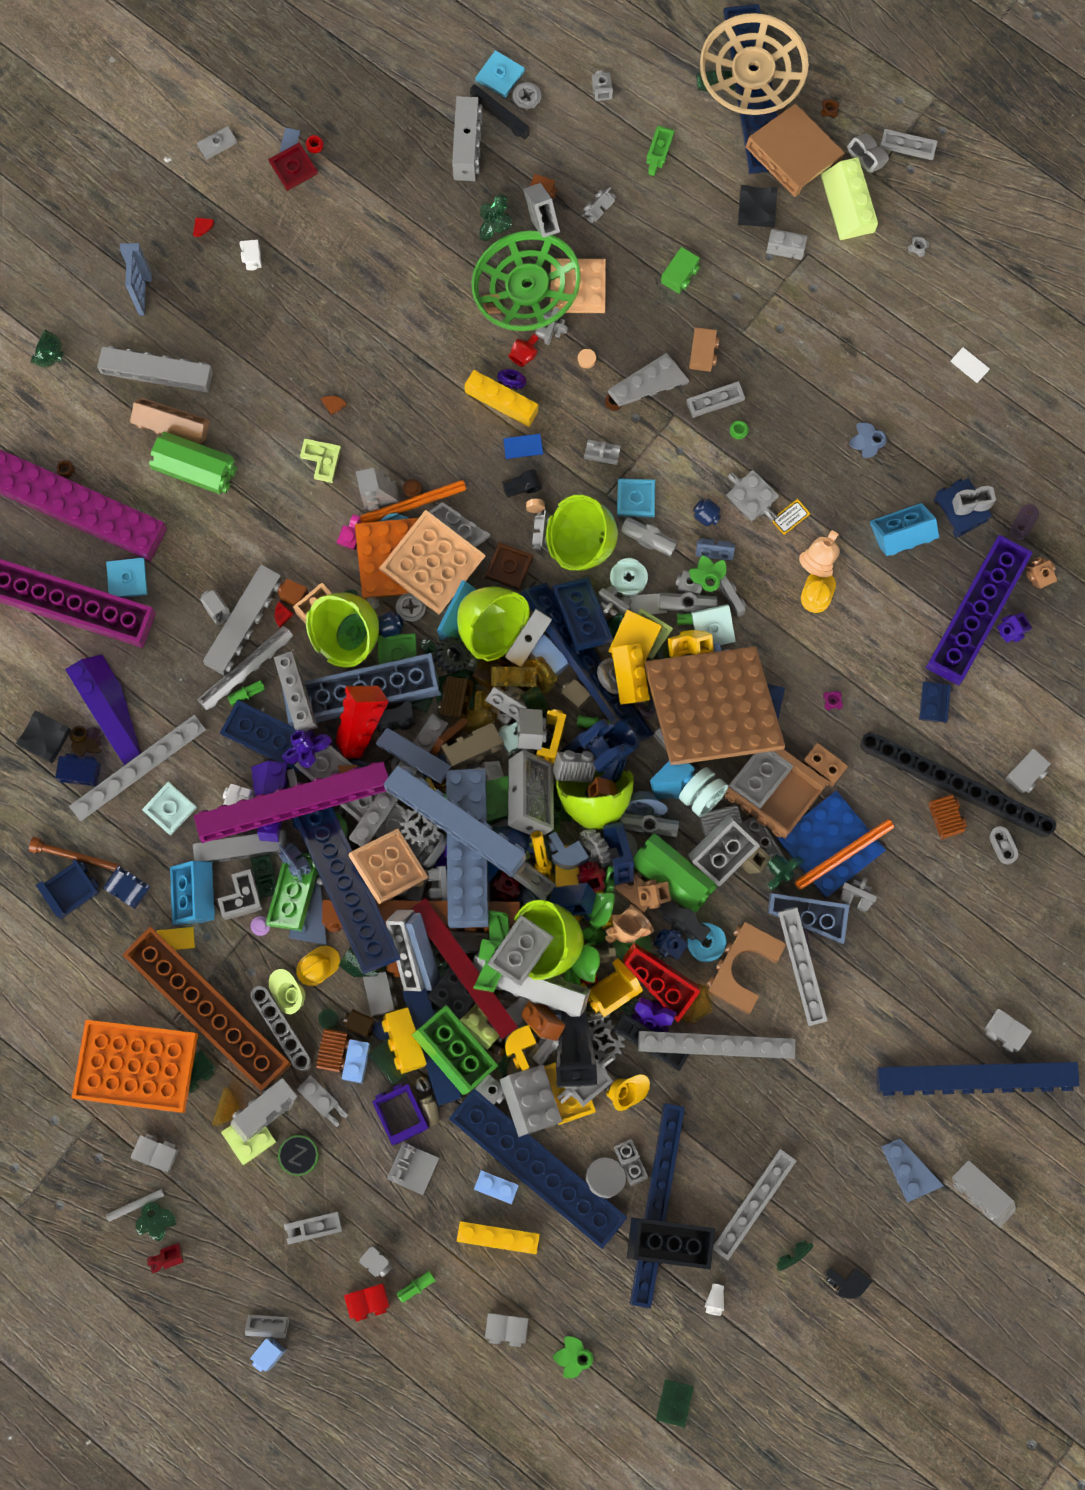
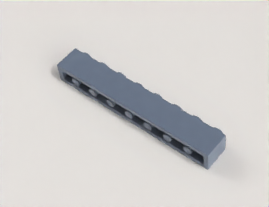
M399 766L395 768L384 783L386 791L509 876L513 877L526 860L525 850L520 845H513L508 842L509 839L504 834H497L492 831L493 828L488 823H481L476 820L477 817L472 812H465L460 809L461 806L456 801H449L444 798L445 795L440 790H433L428 787L429 784L424 779L420 778L418 780L408 768L404 767L402 769Z

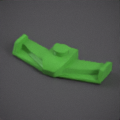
M488 910L490 940L482 939L478 959L486 962L474 985V989L494 992L502 974L488 966L487 963L509 933V917L506 913Z

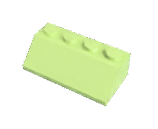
M859 158L840 161L821 173L839 239L844 240L874 233L878 221Z

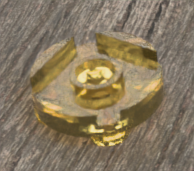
M539 656L524 662L522 668L543 685L539 695L542 696L550 692L554 687V682L557 681V675L545 659Z

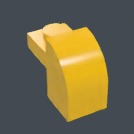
M701 630L682 631L680 635L668 638L669 656L674 658L689 653L696 655L714 652L713 636Z
M529 1025L511 1033L505 1046L507 1057L515 1054L516 1057L513 1058L514 1064L517 1069L521 1068L522 1071L530 1069L523 1050L537 1045Z

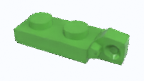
M657 126L647 155L646 164H650L648 175L655 176L657 168L663 167L675 130Z

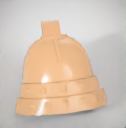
M832 530L828 537L821 536L817 538L808 550L806 549L805 552L800 554V563L809 573L819 577H828L833 574V563L840 553V548L835 542L839 535L837 532Z
M631 904L622 914L612 915L613 924L611 928L606 930L608 935L605 936V939L608 943L616 940L624 943H633L640 937L650 935L654 928L649 919L637 907Z

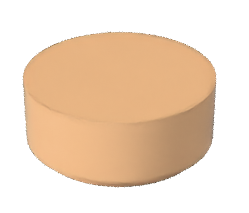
M583 349L579 352L578 364L582 368L588 369L595 365L596 354L594 351Z
M530 499L526 502V510L531 513L542 512L545 510V502L542 499Z

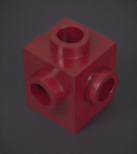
M597 861L587 862L578 866L580 874L577 875L579 884L588 883L594 892L605 889L603 879L606 878L603 867L599 868Z
M502 872L500 879H495L491 888L495 890L492 898H495L498 902H511L513 898L517 900L521 890L518 888L519 882L513 877H509L505 872Z

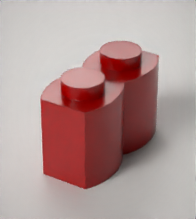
M384 1283L344 1295L350 1319L355 1318L356 1322L367 1319V1314L374 1312L375 1316L387 1313L386 1308L390 1307Z

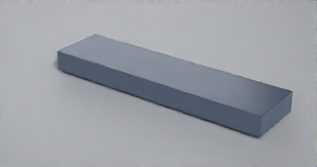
M386 728L376 742L377 746L440 784L446 777V770H451L449 764L389 728Z
M414 913L407 921L406 927L426 990H433L441 978L421 913Z

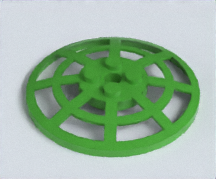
M538 231L517 232L499 239L482 254L473 271L472 293L480 312L493 324L514 331L535 330L553 323L571 307L579 292L581 271L573 250L560 238L554 235L542 238ZM522 240L545 241L541 251L527 250L519 252L515 243ZM551 244L563 250L571 262L561 267L560 263L548 254ZM509 245L512 255L504 259L496 269L486 264L496 252ZM538 257L535 264H523L521 258ZM545 260L550 262L556 268V271L547 275L546 271L542 268ZM515 261L516 267L508 275L501 272L508 264ZM572 269L575 270L576 275L573 295L563 293L565 289L564 274ZM482 271L492 276L490 280V295L499 294V298L490 295L479 296L478 284ZM560 277L559 291L549 290L550 281ZM497 279L505 281L506 291L496 293ZM526 282L532 283L528 288L523 287ZM545 297L554 299L547 307L541 310L539 306L540 301ZM510 298L514 305L509 311L502 306L499 300ZM559 300L568 301L558 313L545 320L543 314L553 309ZM493 302L506 317L502 322L494 319L484 309L482 304ZM521 306H532L534 313L518 314ZM536 317L538 323L533 325H509L513 318L531 319Z

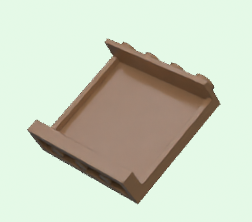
M796 104L752 134L746 144V148L794 197L800 194L803 186L834 163H839L845 154L841 147L837 146L828 134L824 133L817 126L816 122L812 121L805 114L804 110Z
M782 749L775 750L774 752L794 767L761 809L754 806L730 787H728L724 795L729 802L739 805L744 813L754 816L759 824L766 825L772 829L773 834L777 837L786 839L825 789L828 781Z

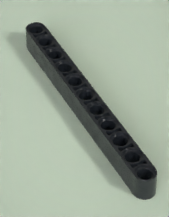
M872 732L867 733L860 742V748L865 753L1040 837H1048L1056 830V822L1051 817ZM865 740H873L874 746H867ZM887 747L891 749L892 754H884L883 748ZM900 756L908 757L909 763H903L900 760ZM918 764L925 765L927 771L921 772L918 769ZM935 773H942L944 780H938ZM953 781H959L962 788H955ZM971 789L977 790L979 797L972 796ZM994 798L997 801V805L992 806L988 799ZM1006 806L1013 807L1014 814H1009L1006 811ZM1025 814L1031 816L1032 823L1024 820ZM1042 823H1047L1050 831L1043 830Z

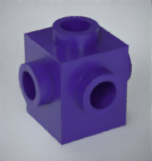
M1023 612L1013 616L1012 614L1002 619L1003 623L997 626L1000 636L1007 643L1021 641L1025 638L1024 634L1033 629Z

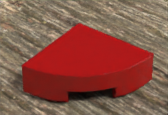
M196 217L193 236L200 237L211 230L215 223L214 219Z
M279 601L275 607L274 618L278 627L281 628L293 616V613Z

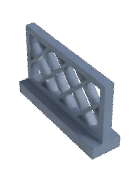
M120 243V251L126 263L125 286L139 316H145L146 282L152 281L151 270L139 243Z

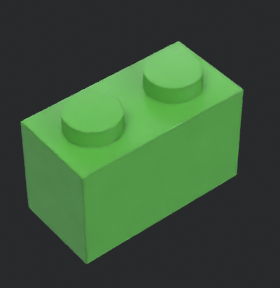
M681 247L662 274L661 283L680 294L682 289L686 290L689 286L691 276L698 273L701 267L699 265L700 257Z

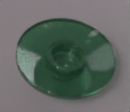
M359 614L347 616L338 628L337 642L345 650L356 649L367 636L364 622Z

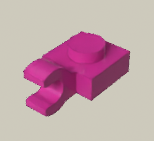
M353 514L349 527L343 525L337 540L338 545L355 550L357 546L355 524L360 523V516Z

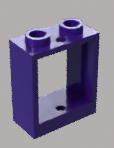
M404 1083L393 1087V1092L388 1094L382 1092L376 1095V1100L372 1101L392 1146L429 1129L408 1084L404 1085ZM407 1092L420 1123L393 1135L380 1105Z

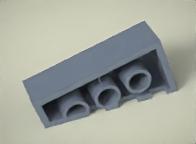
M770 893L767 913L779 918L778 911L797 907L804 929L844 944L850 905Z

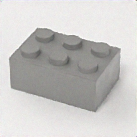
M728 814L688 856L719 887L760 847V844L736 819Z
M543 1065L508 1075L500 1080L518 1137L552 1127L562 1122Z

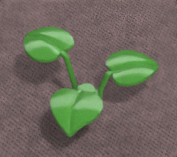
M614 893L596 894L592 913L586 914L591 918L590 924L592 926L587 927L582 932L584 939L589 943L583 945L582 952L577 961L572 965V969L578 977L588 982H595L596 972L600 964L599 952L591 946H595L596 943L600 944L605 939V932L600 927L604 926L611 917L615 902Z

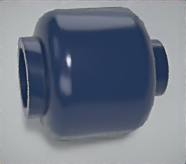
M701 499L693 509L694 518L704 526L716 525L721 518V515H719L721 508L710 499Z
M391 611L378 616V635L387 638L401 634L404 623L400 614Z

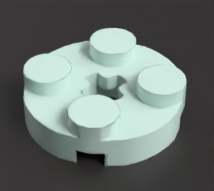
M622 559L611 570L610 583L617 590V594L627 597L635 596L643 592L647 585V570L636 559ZM627 573H630L631 576H634V579H631V582H627V580L623 578L626 577Z

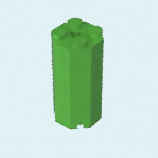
M165 431L162 432L163 436L159 435L151 451L154 460L149 462L152 470L220 495L223 492H228L230 488L229 481L237 472L233 456Z
M654 833L633 857L634 869L647 880L656 879L657 883L668 881L671 899L681 908H689L696 913L718 886Z

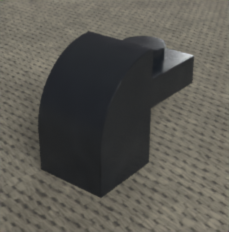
M828 1268L823 1274L827 1277L825 1280L834 1288L836 1286L839 1287L834 1294L846 1299L859 1297L872 1283V1280L857 1268H853L845 1280L831 1268Z

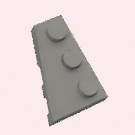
M443 502L429 511V513L475 548L491 537V534L483 531L475 523L468 521L460 513Z

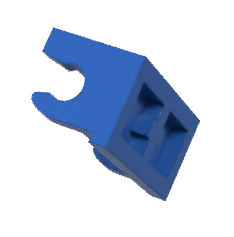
M541 434L503 438L506 459L543 455Z

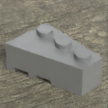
M376 468L356 471L365 511L369 510L371 512L401 501L396 481L391 482L390 477H384V474Z

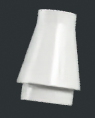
M712 1284V1289L704 1306L706 1313L717 1316L722 1315V1311H724V1286Z

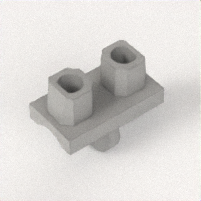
M554 307L553 310L543 314L545 320L558 313L560 308ZM557 319L549 324L548 327L538 328L536 335L544 339V344L550 345L554 331L557 338H560L561 334L567 333L568 327L564 325V319H560L559 323H557Z
M588 440L584 459L617 465L621 446L608 444L605 441Z
M611 585L606 589L602 588L597 599L600 607L604 610V617L611 614L614 617L618 616L620 619H623L626 611L630 609L632 600L627 596H623L621 600L615 597L617 590Z
M436 866L434 869L427 870L428 881L437 880L438 888L428 890L429 899L447 901L446 866Z
M863 878L861 882L854 879L852 885L844 883L840 890L842 891L841 902L850 905L853 897L860 899L857 909L863 912L868 911L870 906L875 903L877 896L868 893L872 887L866 885V878Z

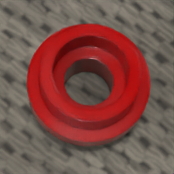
M312 135L306 140L305 146L308 152L316 154L322 151L324 144L320 137Z

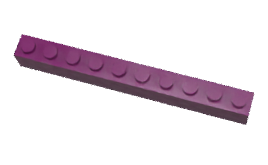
M373 762L367 767H356L349 772L335 773L331 777L324 779L317 778L306 784L299 783L292 788L278 789L271 794H260L249 800L242 799L235 804L221 805L217 809L210 811L203 810L193 815L201 843H205L386 792L384 783L388 779L384 762Z

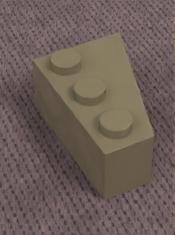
M490 723L473 731L472 734L465 738L462 736L457 738V742L450 746L447 744L441 745L442 754L451 766V770H467L468 765L482 762L485 760V756L490 753L495 755L502 751L504 742L494 724Z

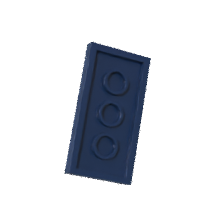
M589 577L553 586V593L576 651L613 641Z

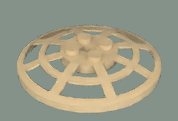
M757 13L734 16L718 25L706 39L700 57L702 80L713 98L732 111L750 115L771 113L792 102L804 86L809 66L806 47L796 31L775 17ZM742 23H761L758 33L736 36L732 29L733 26ZM771 25L783 31L792 41L783 47L778 41L765 35L767 26ZM725 31L730 41L722 47L718 56L709 53L708 50L713 41ZM757 40L755 47L743 48L740 42ZM763 42L771 44L778 51L771 55L762 48ZM732 46L737 51L733 61L723 58ZM795 47L798 48L802 59V73L791 72V61L788 52ZM783 57L785 62V72L775 70V61ZM706 60L716 63V75L719 83L710 86L706 76ZM721 65L732 68L733 77L724 80L721 73ZM755 65L758 67V70L751 71L749 66ZM773 78L783 79L781 85L775 91L768 85ZM789 80H800L796 90L787 100L783 102L777 96L784 90ZM738 83L744 87L743 96L734 92L729 86ZM762 88L766 93V96L750 97L751 91ZM724 89L732 97L741 100L740 107L724 101L715 92ZM770 99L776 105L766 109H747L749 102L759 103Z

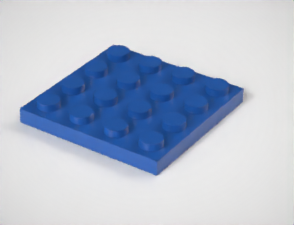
M836 790L803 816L786 839L783 837H777L776 839L806 874L870 830ZM875 840L812 883L826 899L884 853L886 849L878 840Z

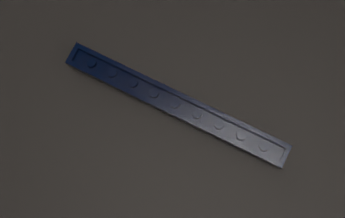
M667 1103L663 1105L644 1219L666 1222L685 1107ZM637 1260L630 1305L651 1308L659 1263Z

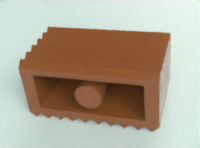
M953 794L928 803L940 840L965 832L967 827L966 821L963 816L960 817V804L957 798L954 799Z
M528 1001L521 1013V1018L540 1038L543 1037L557 1041L565 1028V1024L547 1005Z
M324 1029L316 1065L317 1069L341 1073L346 1060L344 1057L345 1051L348 1050L349 1040L351 1039L348 1038V1033Z

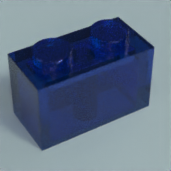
M65 754V756H59L55 779L63 783L96 787L101 764L94 757L85 756L84 759H80L76 755Z

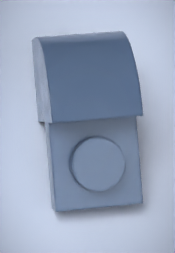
M556 832L549 835V842L547 844L553 853L556 852V854L552 855V861L556 866L571 870L589 861V856L580 841L565 848Z

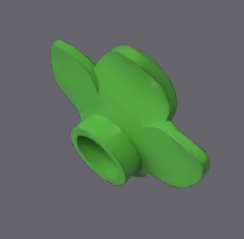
M703 555L698 562V569H690L689 575L694 583L700 584L705 591L713 592L718 589L720 580L726 575V563L724 560H721L714 564ZM712 580L714 584L710 586L707 584V581Z
M613 864L608 866L606 878L603 880L605 893H612L614 888L612 877Z
M567 1336L564 1337L565 1348L557 1351L553 1355V1359L557 1364L565 1367L563 1372L564 1378H575L579 1376L582 1370L588 1369L592 1365L593 1355L589 1350L584 1349L582 1342L578 1338ZM581 1355H585L587 1357V1361L585 1363H581L579 1361V1357Z

